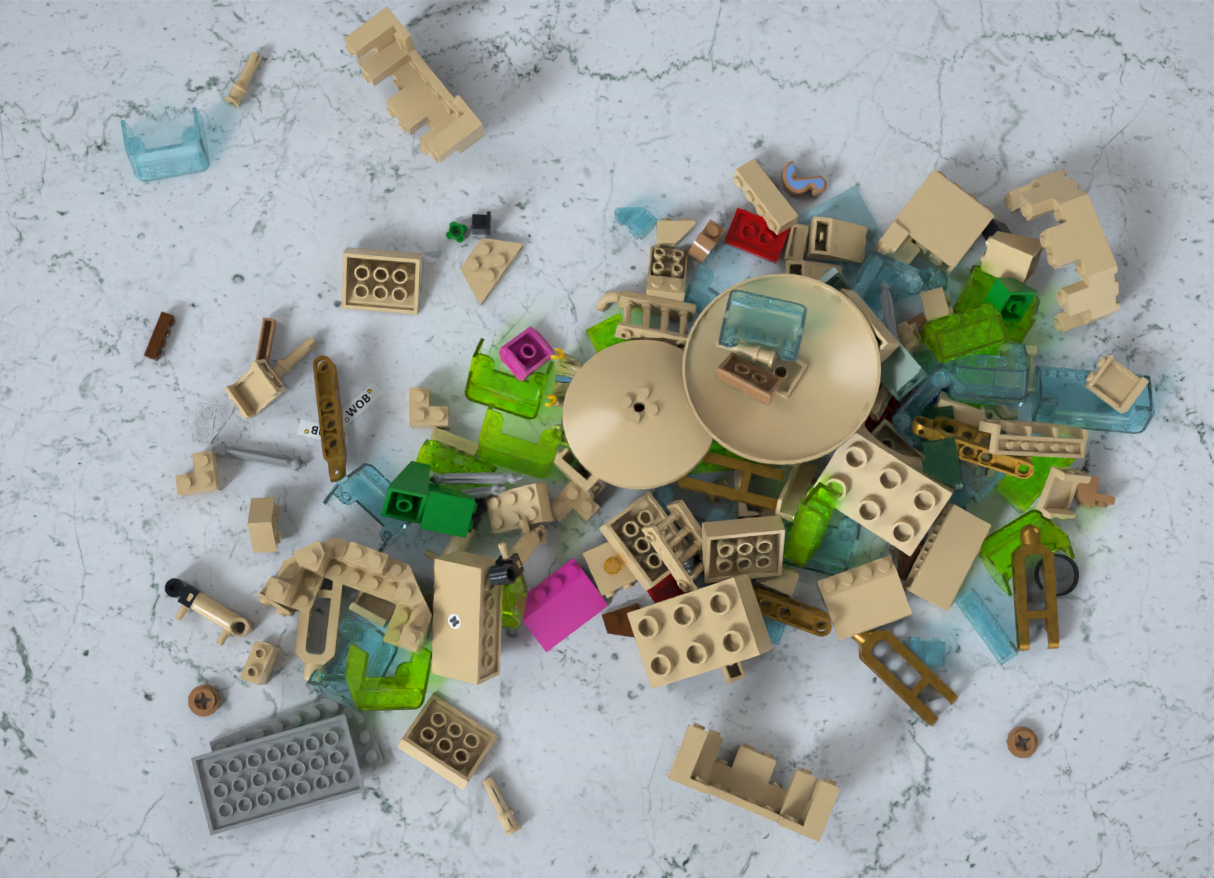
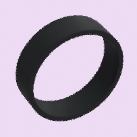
M1054 554V556L1068 561L1074 571V581L1071 587L1064 593L1056 594V596L1067 595L1078 584L1079 570L1076 563L1070 557L1064 554ZM1041 559L1035 567L1034 578L1038 588L1042 591L1044 587L1039 579V570L1042 565Z

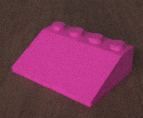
M573 558L511 606L543 649L548 652L605 609L608 604Z

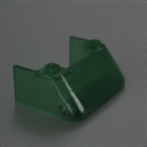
M952 405L921 410L922 417L932 420L938 416L954 419ZM950 425L943 428L946 432H951L954 429ZM955 437L931 441L921 438L925 460H922L923 471L928 472V476L955 490L964 489L961 459L958 458Z

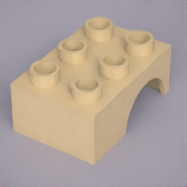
M864 422L848 441L838 447L810 492L911 556L953 494L958 480L919 455L917 457L905 456L885 446L867 430Z
M749 574L737 576L627 613L651 689L773 650Z

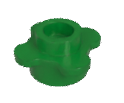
M451 222L446 237L457 240L458 243L463 242L467 226Z

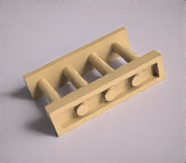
M622 290L617 308L624 309L623 323L618 322L614 337L628 340H655L684 350L688 338L687 322H692L696 311V304ZM632 311L643 313L642 326L630 324ZM650 314L661 316L660 330L649 328ZM669 318L680 320L679 333L668 332Z
M681 499L673 501L666 506L670 511V515L657 527L651 525L643 527L641 530L677 581L679 588L684 592H690L698 589L693 580L703 572L702 528ZM676 520L681 530L671 540L666 542L661 533ZM687 536L692 546L677 558L671 549ZM698 552L702 562L688 574L682 565Z

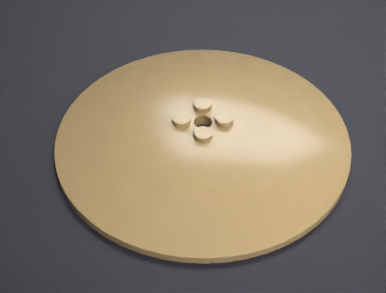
M768 274L753 277L731 286L704 308L692 326L685 344L682 376L685 394L694 416L715 441L729 451L746 459L765 464L787 465L820 458L842 446L860 429L873 408L878 394L881 361L878 344L867 319L844 294L832 286L810 277L796 274ZM720 335L753 347L759 345L762 349L771 352L777 351L772 368L758 361L754 363L773 374L779 368L786 371V375L780 377L784 380L769 406L717 379V368L731 353V351L716 347L717 341L720 340ZM737 354L738 356L752 362L751 358Z

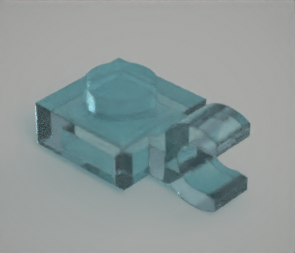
M957 484L950 497V503L956 504V506L967 511L965 504L971 503L970 484Z

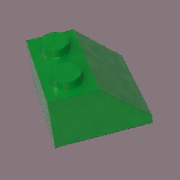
M997 278L980 308L992 322H1020L1038 294V291L1013 278Z

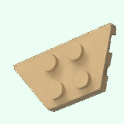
M481 238L461 266L460 270L479 304H483L523 247L521 243Z

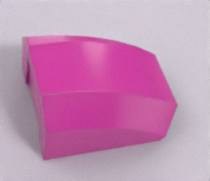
M531 326L503 345L498 352L501 361L515 375L516 379L521 381L527 379L551 359V355L555 356L553 348Z

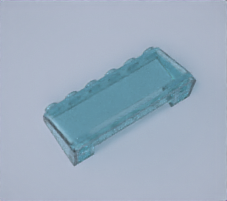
M1047 366L1035 367L1033 372L1035 392L1032 393L1031 420L1034 422L1068 425L1095 431L1139 434L1146 430L1155 414L1150 376L1135 374L1139 378H1146L1149 382L1129 410L1121 414L1084 387L1088 382L1085 379L1091 370Z

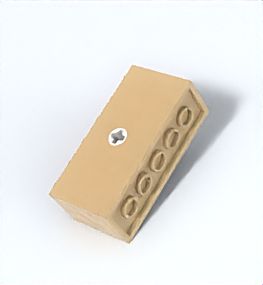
M461 551L435 559L432 674L476 685L500 675L503 585L494 586L489 580V569L491 566L496 565L495 561L497 559Z

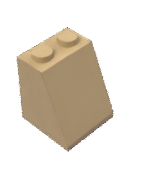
M997 231L987 239L985 246L988 248L981 257L980 262L982 266L980 270L997 278H1013L1026 284L1034 275L1044 248L1040 243V239Z

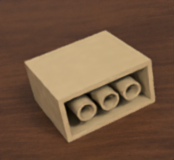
M934 169L893 222H896L909 232L906 238L921 249L917 255L947 276L995 215L989 207L979 204L973 195L962 191V188L957 183H952L946 179L947 177L944 173Z

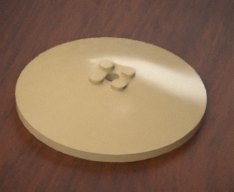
M655 340L625 341L598 352L576 373L564 399L563 427L573 454L581 465L595 477L622 488H657L684 477L706 456L714 439L700 425L688 403L682 376L684 353L682 349ZM642 404L645 406V409L642 412H636L634 407Z

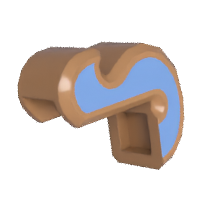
M794 161L788 162L782 171L781 183L784 191L790 196L800 197L811 191L812 197H818L827 186L825 178L821 175L796 178Z

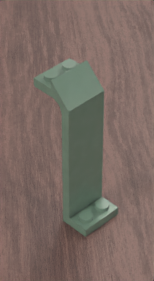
M835 267L826 270L819 279V281L832 286L838 291L841 289L855 291ZM896 339L900 345L881 363L880 381L899 401L927 378L928 374Z

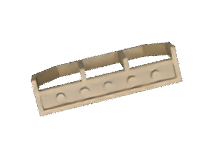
M983 418L979 424L980 431L991 433L989 453L1062 458H1084L1087 429L1046 422ZM1000 430L1007 431V432H1011V433H1016V434H1020V435L1000 434ZM1031 432L1045 436H1031ZM1058 434L1072 436L1076 438L1058 437Z

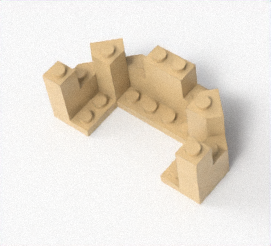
M385 7L344 38L347 52L351 56L355 55L357 59H360L356 63L363 72L361 75L367 83L370 82L375 87L389 75H392L394 78L393 83L400 91L386 101L388 106L386 110L392 118L396 117L399 120L398 125L402 131H407L410 135L425 124L428 125L430 131L419 138L421 144L419 148L436 163L442 162L455 151L460 154L485 136L483 124L459 94L455 98L450 94L414 49L411 35L388 7Z
M1063 169L1036 178L1029 185L1009 191L1004 196L1005 206L1007 209H1010L1011 214L1021 210L1022 215L1026 217L1027 221L1054 212L1055 219L1060 225L1048 228L1040 234V243L1047 251L1048 263L1053 266L1054 270L1075 262L1077 264L1076 271L1083 280L1063 287L1056 292L1057 302L1060 306L1062 305L1064 312L1058 313L1053 317L1054 328L1056 331H1059L1060 335L1108 318L1120 310V303L1116 301V295H1119V283L1114 278V273L1118 272V267L1088 193L1085 190L1080 191L1079 184L1073 178L1068 179L1066 177L1067 173Z
M332 538L324 543L318 540L294 551L293 557L282 562L277 577L271 578L265 596L272 601L307 614L311 613L324 578L397 604L383 642L418 655L421 654L433 622V615L409 564L390 558L385 553L351 541L349 543L338 538Z
M695 722L693 726L688 724L680 746L677 747L666 774L667 778L704 794H711L775 821L782 827L820 842L840 788L835 786L837 782L826 777L824 781L811 776L812 771L801 767L800 771L794 770L788 788L784 790L782 789L783 785L775 781H772L771 784L768 783L777 762L772 759L774 755L765 751L759 754L754 751L755 747L744 743V746L738 745L729 767L727 766V761L720 758L716 760L724 740L720 737L721 733L709 729V732L704 731L705 726Z

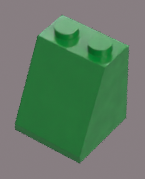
M411 461L391 482L381 511L382 517L420 523L428 497L429 464Z
M429 483L428 497L419 523L420 529L467 538V533L472 531L473 521H471L472 514H476L478 503L475 502V498L472 495Z

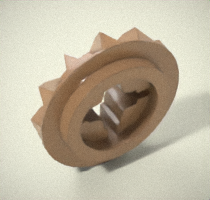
M209 685L197 686L188 697L190 710L198 716H209L215 713L219 707V694L217 690ZM203 692L206 698L212 699V701L206 703V709L203 703L196 702L203 698Z
M1021 726L1014 728L1008 733L1006 743L1008 750L1014 756L1028 758L1036 752L1038 738L1033 730ZM1019 737L1028 739L1024 743L1025 748L1021 745L1015 746L1019 742Z

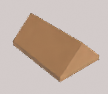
M733 352L721 363L716 371L717 379L768 406L784 380Z

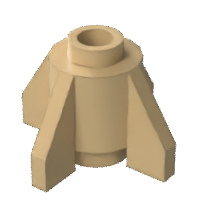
M904 321L897 327L899 342L903 347L910 348L912 352L926 350L928 344L923 339L921 340L920 333L917 331L918 324L914 322L909 326Z

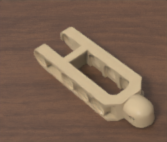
M333 581L332 590L320 589L317 597L331 598L325 652L321 655L309 654L306 651L307 640L310 637L308 631L312 613L307 614L300 611L295 653L305 663V680L313 685L322 682L325 676L326 665L337 657L345 585Z

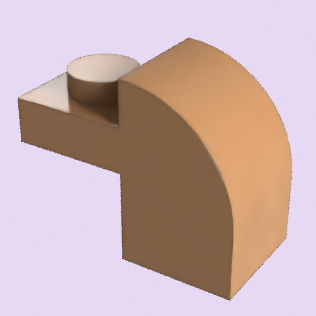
M710 219L692 244L688 255L704 265L726 229Z
M1091 476L1089 484L1079 483L1074 495L1077 503L1086 509L1094 508V504L1099 508H1107V506L1114 505L1115 497L1097 493L1099 477Z

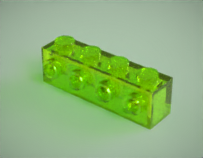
M428 439L420 447L416 462L429 464L431 471L441 475L446 473L496 472L498 468L490 462L480 461L470 454H463L453 447H446L435 440ZM465 484L473 488L486 485L491 486V484Z

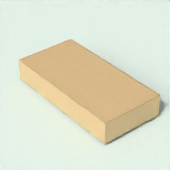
M795 223L794 226L790 227L784 257L785 261H803L810 226Z

